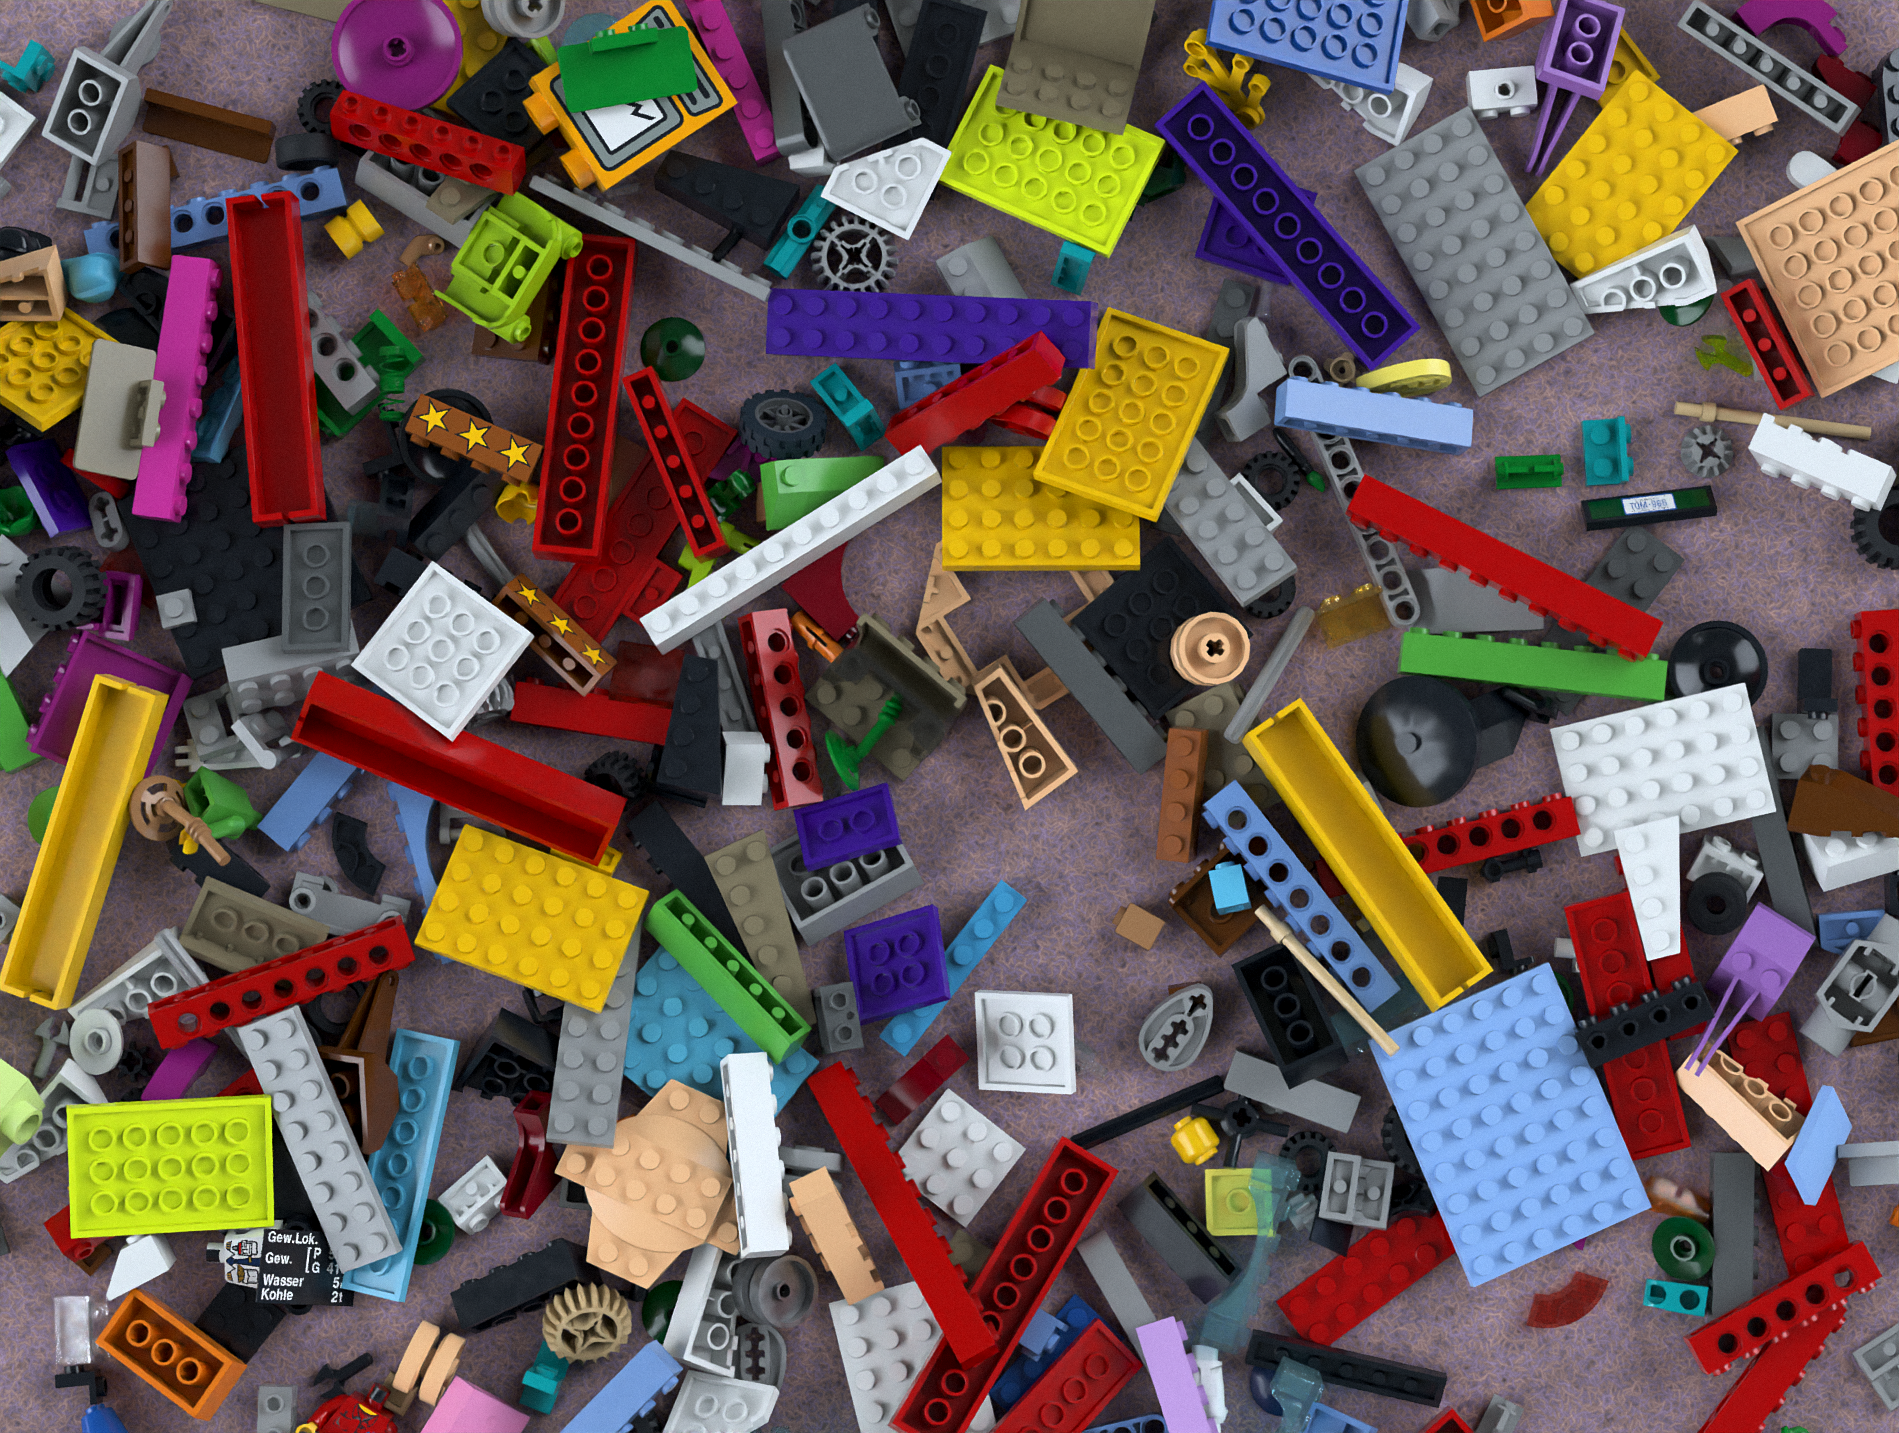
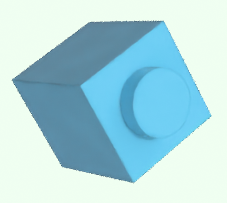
M1232 861L1223 862L1215 866L1216 870L1208 871L1219 915L1252 908L1241 864L1235 865Z

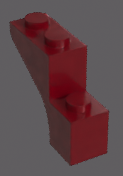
M1821 53L1812 65L1811 72L1813 76L1861 109V112L1843 137L1840 136L1839 145L1831 158L1845 167L1877 151V148L1882 143V135L1879 133L1878 127L1868 121L1860 122L1857 120L1877 89V86L1871 84V78L1859 71L1854 73L1844 67V62L1832 54L1826 56Z
M530 1090L513 1110L519 1130V1145L500 1200V1210L505 1216L529 1220L562 1179V1176L554 1173L559 1161L552 1148L553 1143L546 1141L552 1093Z

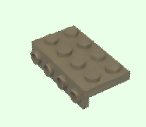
M1234 680L1221 683L1167 711L1165 715L1171 727L1186 726L1210 729L1203 789L1208 800L1236 779L1260 811L1282 801L1243 743L1233 744L1224 738V732L1247 695L1240 682L1236 684ZM1256 715L1246 734L1262 723L1258 715ZM1233 811L1228 816L1230 827L1245 820L1244 815L1239 811Z
M207 876L182 930L179 942L190 957L211 963L221 970L236 973L324 942L329 933L330 926ZM311 970L307 972V977L309 976ZM279 980L274 987L278 990H286L292 983L288 980Z

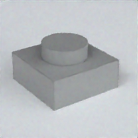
M184 589L156 596L163 629L168 630L197 622L191 590Z

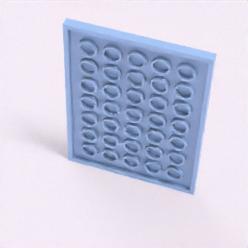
M1544 962L1446 1005L1434 1013L1430 1012L1387 1031L1386 1033L1400 1047V1050L1392 1057L1373 1038L1367 1040L1471 1287L1483 1284L1652 1207L1594 1068L1591 1069L1575 1035L1573 1028L1576 1025L1549 962Z

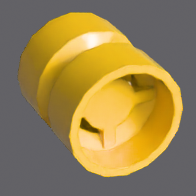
M361 199L348 207L349 209L346 210L347 217L343 218L337 215L323 225L348 260L363 250L362 242L364 240L371 243L385 234Z

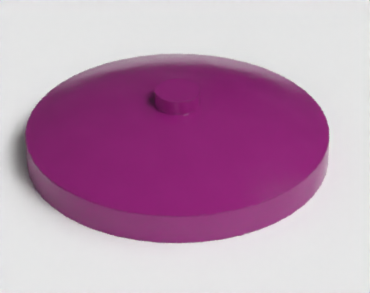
M352 0L343 10L333 31L331 42L332 61L336 74L347 91L412 112H418L439 101L456 81L463 60V39L455 17L442 0Z

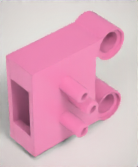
M456 1375L443 1397L438 1401L437 1407L421 1433H521L530 1417L511 1403Z

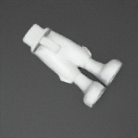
M1192 1345V1352L1199 1371L1193 1373L1196 1386H1204L1209 1404L1204 1405L1203 1408L1207 1419L1214 1417L1218 1432L1221 1433L1220 1424L1224 1423L1228 1410L1225 1407L1222 1361H1218V1346Z

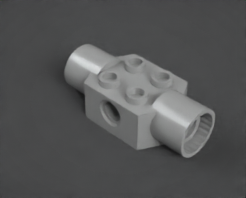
M1886 913L1865 941L1853 939L1813 992L1818 1006L1799 1030L1800 1033L1835 1058L1839 1057L1857 1031L1871 1033L1899 996V921Z

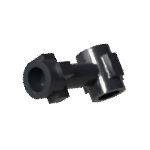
M1531 848L1522 850L1523 856L1500 862L1495 860L1494 857L1485 859V863L1479 869L1480 877H1484L1490 883L1499 882L1502 875L1522 869H1526L1528 874L1537 872V869L1543 868L1540 852L1538 849L1531 850Z

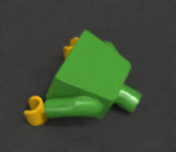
M202 765L191 779L186 780L187 783L182 784L179 780L173 779L182 787L191 814L194 817H200L211 829V835L214 839L227 837L234 840L239 838L246 828L252 831L258 829L257 826L263 818L262 814L252 809L246 791L237 784ZM185 828L181 831L179 844H184L183 853H195L198 850L199 844L190 837Z

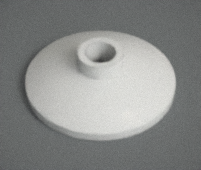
M98 1008L82 1012L75 1019L71 1027L69 1037L71 1054L76 1064L89 1074L100 1075L114 1069L121 1059L124 1048L122 1029L116 1018L108 1011Z

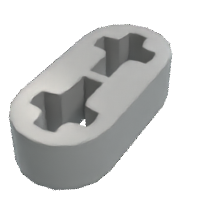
M102 491L92 497L88 506L96 539L101 546L111 552H119L128 545L130 534L116 503L119 499L108 492ZM105 503H109V504H110V505L106 506V513H107V515H105V514H103V513L101 512V511H103V510L105 509ZM112 529H114L118 533L114 534V540L111 542L109 539L113 537Z

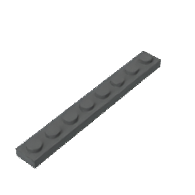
M1224 279L1206 341L1230 348L1228 360L1194 435L1206 451L1216 421L1212 414L1220 408L1235 358L1234 325L1240 319L1247 317L1255 292V287ZM1163 507L1157 523L1151 521L1149 527L1181 537L1183 531L1165 507Z

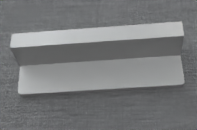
M1235 1048L1231 1059L1232 1063L1224 1082L1225 1089L1344 1133L1349 1131L1361 1099L1360 1093L1317 1077L1289 1090L1276 1062Z
M1899 1141L1837 1145L1838 1158L1849 1160L1851 1186L1899 1184Z

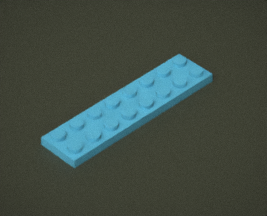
M397 1028L389 1068L398 1076L399 1110L382 1148L370 1154L367 1167L402 1246V1250L394 1255L345 1272L341 1286L343 1289L397 1302H405L461 1041Z

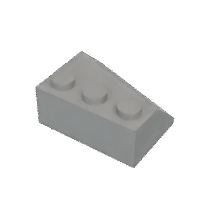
M1 534L0 670L7 679L51 631H49V628L41 629L37 627V621L30 622L26 618L28 611L20 610L18 604L22 603L21 597L16 598L15 590H20V584H16L15 580L16 576L23 574L19 570L21 565L29 563L28 556ZM52 578V594L58 603L66 607L72 595Z

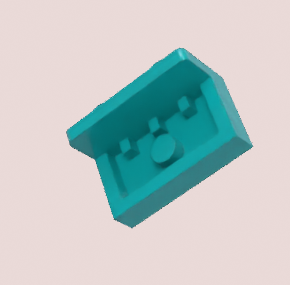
M30 40L15 68L0 60V70L3 72L1 77L8 81L11 87L22 93H26L27 89L37 93L43 81L48 82L53 76L56 68L53 64L55 58L41 44Z

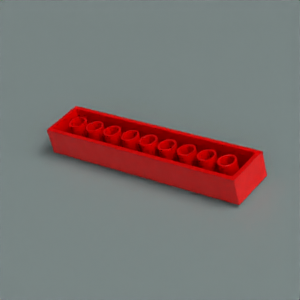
M582 233L583 247L580 253L573 258L567 259L532 552L535 559L601 565L623 386L621 379L624 378L639 249L635 238Z
M1064 1136L1056 1140L967 1290L969 1295L974 1292L977 1294L985 1309L979 1313L985 1324L991 1321L1001 1339L995 1342L1000 1352L964 1371L942 1332L887 1426L898 1433L966 1432L1119 1170Z

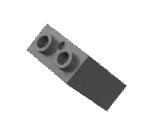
M853 981L812 989L811 995L818 1022L816 1024L821 1054L864 1047Z

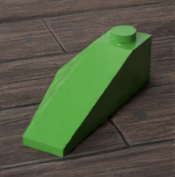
M883 456L777 460L760 465L767 531L787 528L884 467Z

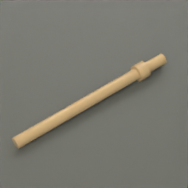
M1676 401L1674 414L1700 417L1699 420L1705 422L1722 420L1759 425L1764 414L1761 412L1717 407L1716 403L1704 401L1702 404ZM1769 414L1775 417L1774 421L1778 426L1788 429L1790 424L1802 428L1804 432L1869 440L1871 436V427Z
M1264 904L1255 911V914L1271 930L1270 935L1279 944L1283 943L1390 1057L1394 1056L1400 1050V1047L1292 934L1294 930L1285 921L1281 922Z

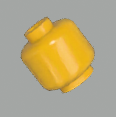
M1188 1115L1173 1126L1176 1132L1171 1136L1170 1142L1185 1163H1195L1196 1166H1199L1219 1152L1216 1147L1220 1139L1205 1118L1198 1117L1192 1120L1190 1115Z

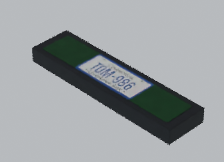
M1711 485L1583 500L1581 501V512L1586 531L1717 516V505Z

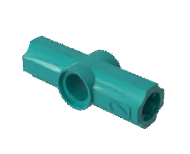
M819 184L815 186L796 216L789 220L787 229L764 261L763 266L777 277L784 280L789 278L838 206L821 197L825 186ZM798 226H806L810 229L811 233L808 237L800 239L793 234V231Z

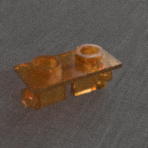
M416 261L405 272L399 270L391 275L394 280L392 285L402 301L405 302L413 299L415 302L410 304L407 309L417 328H422L423 332L429 330L433 332L449 317L443 303L433 294L434 290L429 284L427 276L422 272Z
M1659 1175L1656 1177L1649 1176L1645 1184L1647 1188L1645 1192L1652 1206L1649 1210L1656 1213H1665L1671 1217L1687 1216L1701 1224L1708 1219L1707 1213L1711 1204L1706 1202V1198L1687 1189H1684L1680 1198H1678L1675 1194L1679 1185Z

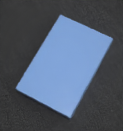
M1822 1085L1785 1162V1166L1804 1203L1816 1206L1838 1159L1837 1145L1845 1144L1852 1129L1847 1114L1832 1086Z

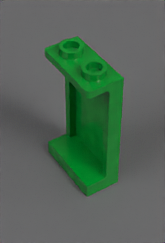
M378 308L369 316L371 321L351 339L363 354L358 358L365 368L370 364L379 376L392 373L384 371L379 367V364L383 361L390 360L379 356L380 347L400 346L405 348V355L402 356L405 360L382 364V367L385 369L405 372V374L388 377H403L406 379L426 361V358ZM351 366L344 369L342 381H348L354 376V367ZM317 372L314 374L318 417L321 419L318 424L329 438L335 434L342 440L384 400L379 395L353 416L345 410ZM382 393V396L387 397L389 395L387 393Z

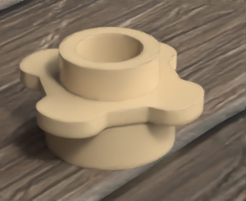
M1344 352L1341 357L1336 359L1328 358L1324 362L1323 367L1330 375V382L1338 383L1339 387L1349 382L1356 383L1355 380L1361 376V373L1356 370L1353 362L1355 358L1352 353ZM1344 368L1345 373L1341 374L1339 369Z

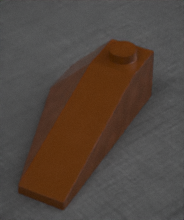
M1810 764L1798 781L1787 824V831L1819 837H1831V831H1851V837H1863V833L1881 832L1886 838H1899V797L1843 770L1829 768L1822 764Z

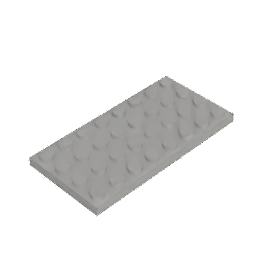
M1469 106L1354 170L1479 398L1595 335L1593 328Z

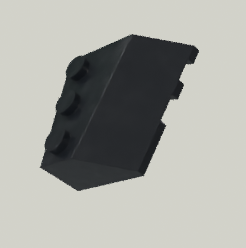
M502 1007L476 1042L451 1090L463 1093L465 1086L482 1090L481 1098L492 1100L493 1096H504L510 1098V1102L514 1107L518 1106L530 1090L552 1093L560 1037Z

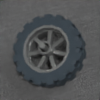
M774 389L765 390V393H755L752 395V399L747 398L744 401L740 411L738 434L741 436V442L744 446L748 445L749 450L753 453H761V457L770 459V457L777 458L776 461L801 459L804 456L809 458L814 455V451L819 452L822 444L825 443L827 414H824L825 409L822 405H817V401L812 397H804L803 393L797 391L795 394L789 393V390L780 389V392H775Z

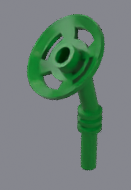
M906 670L890 700H886L885 706L881 709L882 713L878 714L879 720L858 746L855 744L848 746L842 737L833 730L825 733V741L832 762L844 783L852 791L860 788L858 764L863 762V758L866 757L889 727L895 726L896 720L900 717L898 713L903 711L901 706L918 677V674L914 671Z

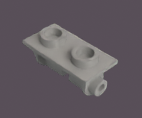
M1494 1393L1475 1433H1512L1524 1409Z

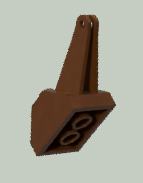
M392 969L379 973L377 978L369 982L338 1046L321 1045L317 1047L362 1154L368 1155L382 1148L399 1110L398 1076L385 1063L394 1000L399 984V975L397 971H392Z

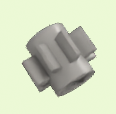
M1298 1192L1287 1200L1291 1207L1284 1212L1298 1232L1306 1228L1311 1233L1318 1201L1312 1193L1304 1197L1301 1192Z

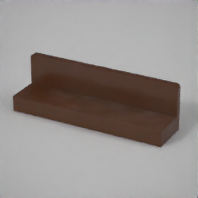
M147 88L144 101L148 105V110L142 127L144 132L261 164L267 163L277 129L272 121Z
M135 140L118 151L120 272L133 274L145 266L167 271L171 269L170 152L167 148Z

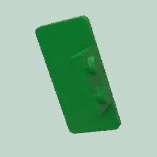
M648 23L628 26L629 32L616 34L615 29L595 32L596 38H591L589 42L560 47L556 54L567 110L570 113H578L694 92L698 84L687 29L684 26L657 30V27L648 28Z

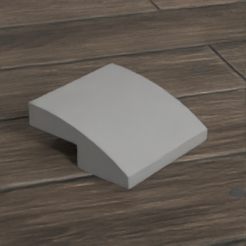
M1328 1151L1319 1218L1386 1230L1396 1164L1363 1159L1362 1156Z
M1898 1323L1852 1353L1859 1367L1890 1413L1899 1408Z

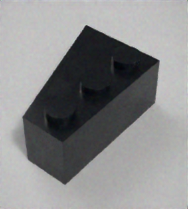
M180 833L173 839L165 842L169 853L172 855L169 860L182 872H185L187 868L197 876L194 881L201 888L207 876L259 898L271 887L266 878L239 854H236L226 846L220 838L215 840L231 857L229 863L224 866H220L202 844L198 845V850L193 854L183 853L184 844H179Z

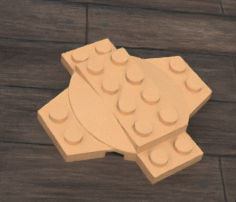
M670 1079L637 1116L617 1123L613 1149L567 1144L554 1173L585 1187L586 1196L592 1208L586 1262L648 1290L685 1250L697 1248L708 1243L732 1255H738L740 1239L732 1170L726 1159L728 1131L724 1102Z

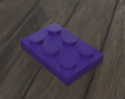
M55 438L14 445L5 451L13 471L22 483L27 498L32 502L41 519V524L50 538L93 528L88 509L89 503L71 469L59 462L63 454Z
M887 782L793 810L804 864L808 872L903 844L891 790Z

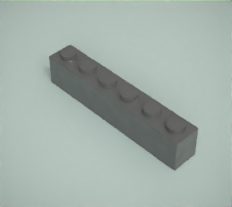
M1041 597L1012 623L1138 774L1142 775L1166 755L1168 736L1158 724L1152 727L1145 717L1149 713L1137 699L1134 702L1128 699L1124 694L1128 688L1116 674L1111 678L1103 667L1107 665V662L1095 649L1090 653L1082 642L1086 640V637L1075 624L1069 627L1061 617L1066 613L1054 599L1048 602L1045 598Z
M1710 1152L1709 1233L1713 1238L1716 1254L1713 1265L1708 1271L1707 1323L1757 1296V1293H1753V1280L1758 1279L1759 1264L1758 1260H1753L1754 1246L1759 1244V1228L1754 1226V1213L1759 1212L1760 1199L1759 1194L1754 1193V1180H1759L1760 1164L1747 1152ZM1752 1318L1748 1322L1747 1329L1751 1335H1757L1758 1330L1756 1326H1753ZM1729 1333L1723 1334L1718 1341L1719 1349L1722 1352L1729 1351L1734 1344L1733 1337Z

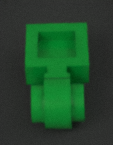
M739 468L725 480L729 484L728 486L721 480L707 491L719 523L726 521L743 506L736 497L743 501L757 489L754 485L755 480L748 471L743 472Z

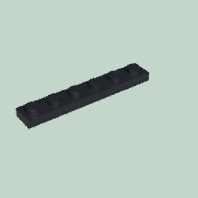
M1257 1329L1252 1331L1245 1356V1364L1435 1408L1440 1406L1447 1382V1374L1444 1372Z

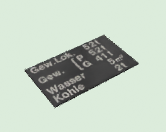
M264 1228L255 1303L353 1307L355 1291L341 1288L344 1273H341L324 1232Z

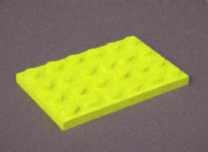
M990 64L947 148L952 153L938 183L1109 258L1167 145L1166 140L1127 123L1122 136L995 105L1004 70Z
M271 1095L66 1105L71 1239L274 1226Z

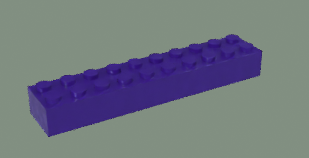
M1204 80L1154 124V129L1166 140V143L1368 372L1374 370L1421 328Z
M769 288L772 292L768 298L766 354L983 364L1041 330L1066 358L1063 368L1095 370L1098 303L1092 301Z

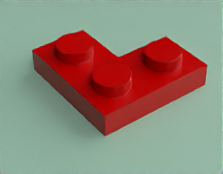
M659 557L655 558L621 613L644 628L640 618L669 601L685 575Z

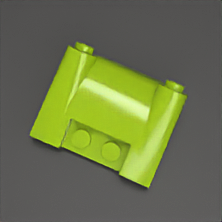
M518 191L515 192L514 196L505 194L497 208L490 206L488 211L484 210L450 265L453 267L450 273L455 277L445 293L435 290L433 294L473 318V322L489 329L509 343L516 344L519 341L522 342L531 332L530 318L525 315L527 309L559 257L569 259L580 253L583 247L582 233Z

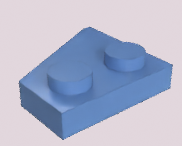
M1883 908L1816 913L1820 948L1841 955L1851 940L1865 941L1884 916L1885 910Z

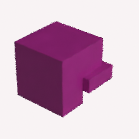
M112 570L104 571L108 579L103 580V585L109 586L108 593L103 594L102 597L107 600L105 607L98 608L101 613L97 618L90 619V623L79 626L77 629L99 630V637L126 641L134 640L135 631L139 630L144 578H140L139 574Z

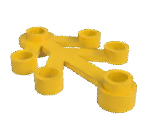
M1197 29L1191 32L1184 43L1185 50L1190 54L1183 65L1184 71L1192 77L1204 80L1229 109L1235 111L1234 115L1246 129L1252 130L1260 126L1265 120V113L1260 102L1262 96L1266 94L1271 85L1270 80L1262 74H1255L1248 84L1250 89L1248 99L1241 90L1245 74L1253 65L1254 58L1236 53L1232 59L1233 69L1230 74L1213 50V47L1205 45L1207 30ZM1203 59L1207 61L1214 73L1205 68L1206 64ZM1223 90V91L1229 93L1230 96H1228V95L1222 93L1221 91Z

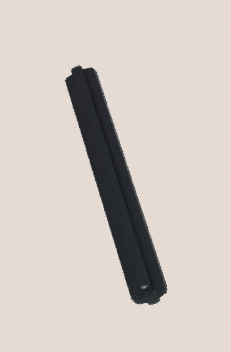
M1215 1075L1073 1135L1070 1141L1085 1150L1187 1108L1193 1102L1198 1103L1224 1092L1223 1081L1219 1075Z

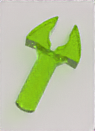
M1701 336L1702 342L1713 346L1716 353H1704L1701 349L1694 347L1699 362L1707 371H1709L1712 364L1720 363L1744 377H1749L1753 372V366L1724 350V346L1727 343L1725 336Z

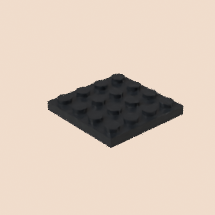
M1169 535L1140 559V570H1127L1069 621L1072 625L1075 624L1086 637L1087 643L1103 657L1110 670L1127 686L1128 691L1141 703L1154 721L1158 720L1196 686L1182 678L1174 668L1170 655L1171 639L1182 623L1188 618L1208 612L1226 613L1239 621L1246 630L1248 639L1254 635ZM1206 644L1209 647L1206 652L1208 655H1211L1213 647L1210 644Z

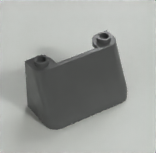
M869 3L820 23L782 42L785 59L829 156L835 161H840L922 124L919 119L920 110L914 100H909L906 96H898L873 36L878 33L880 19Z

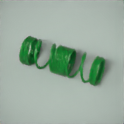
M384 346L379 348V356L384 359H390L380 363L379 367L384 371L392 372L391 374L379 377V395L383 399L394 401L379 407V410L382 412L379 414V419L383 421H402L405 415L404 412L400 411L387 412L382 410L384 406L405 402L404 400L382 396V393L402 394L405 392V378L388 377L405 374V372L382 367L384 363L405 360V358H402L405 355V348L400 346Z

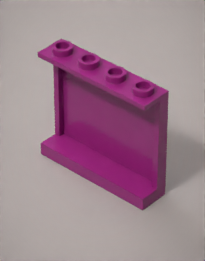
M81 629L79 634L73 633L68 642L66 651L70 652V655L65 665L60 663L54 673L52 681L56 682L52 694L46 693L38 711L43 714L38 725L32 723L25 737V742L29 743L27 750L67 766L95 674H111L137 683L136 686H145L169 695L143 779L150 777L193 680L188 675Z

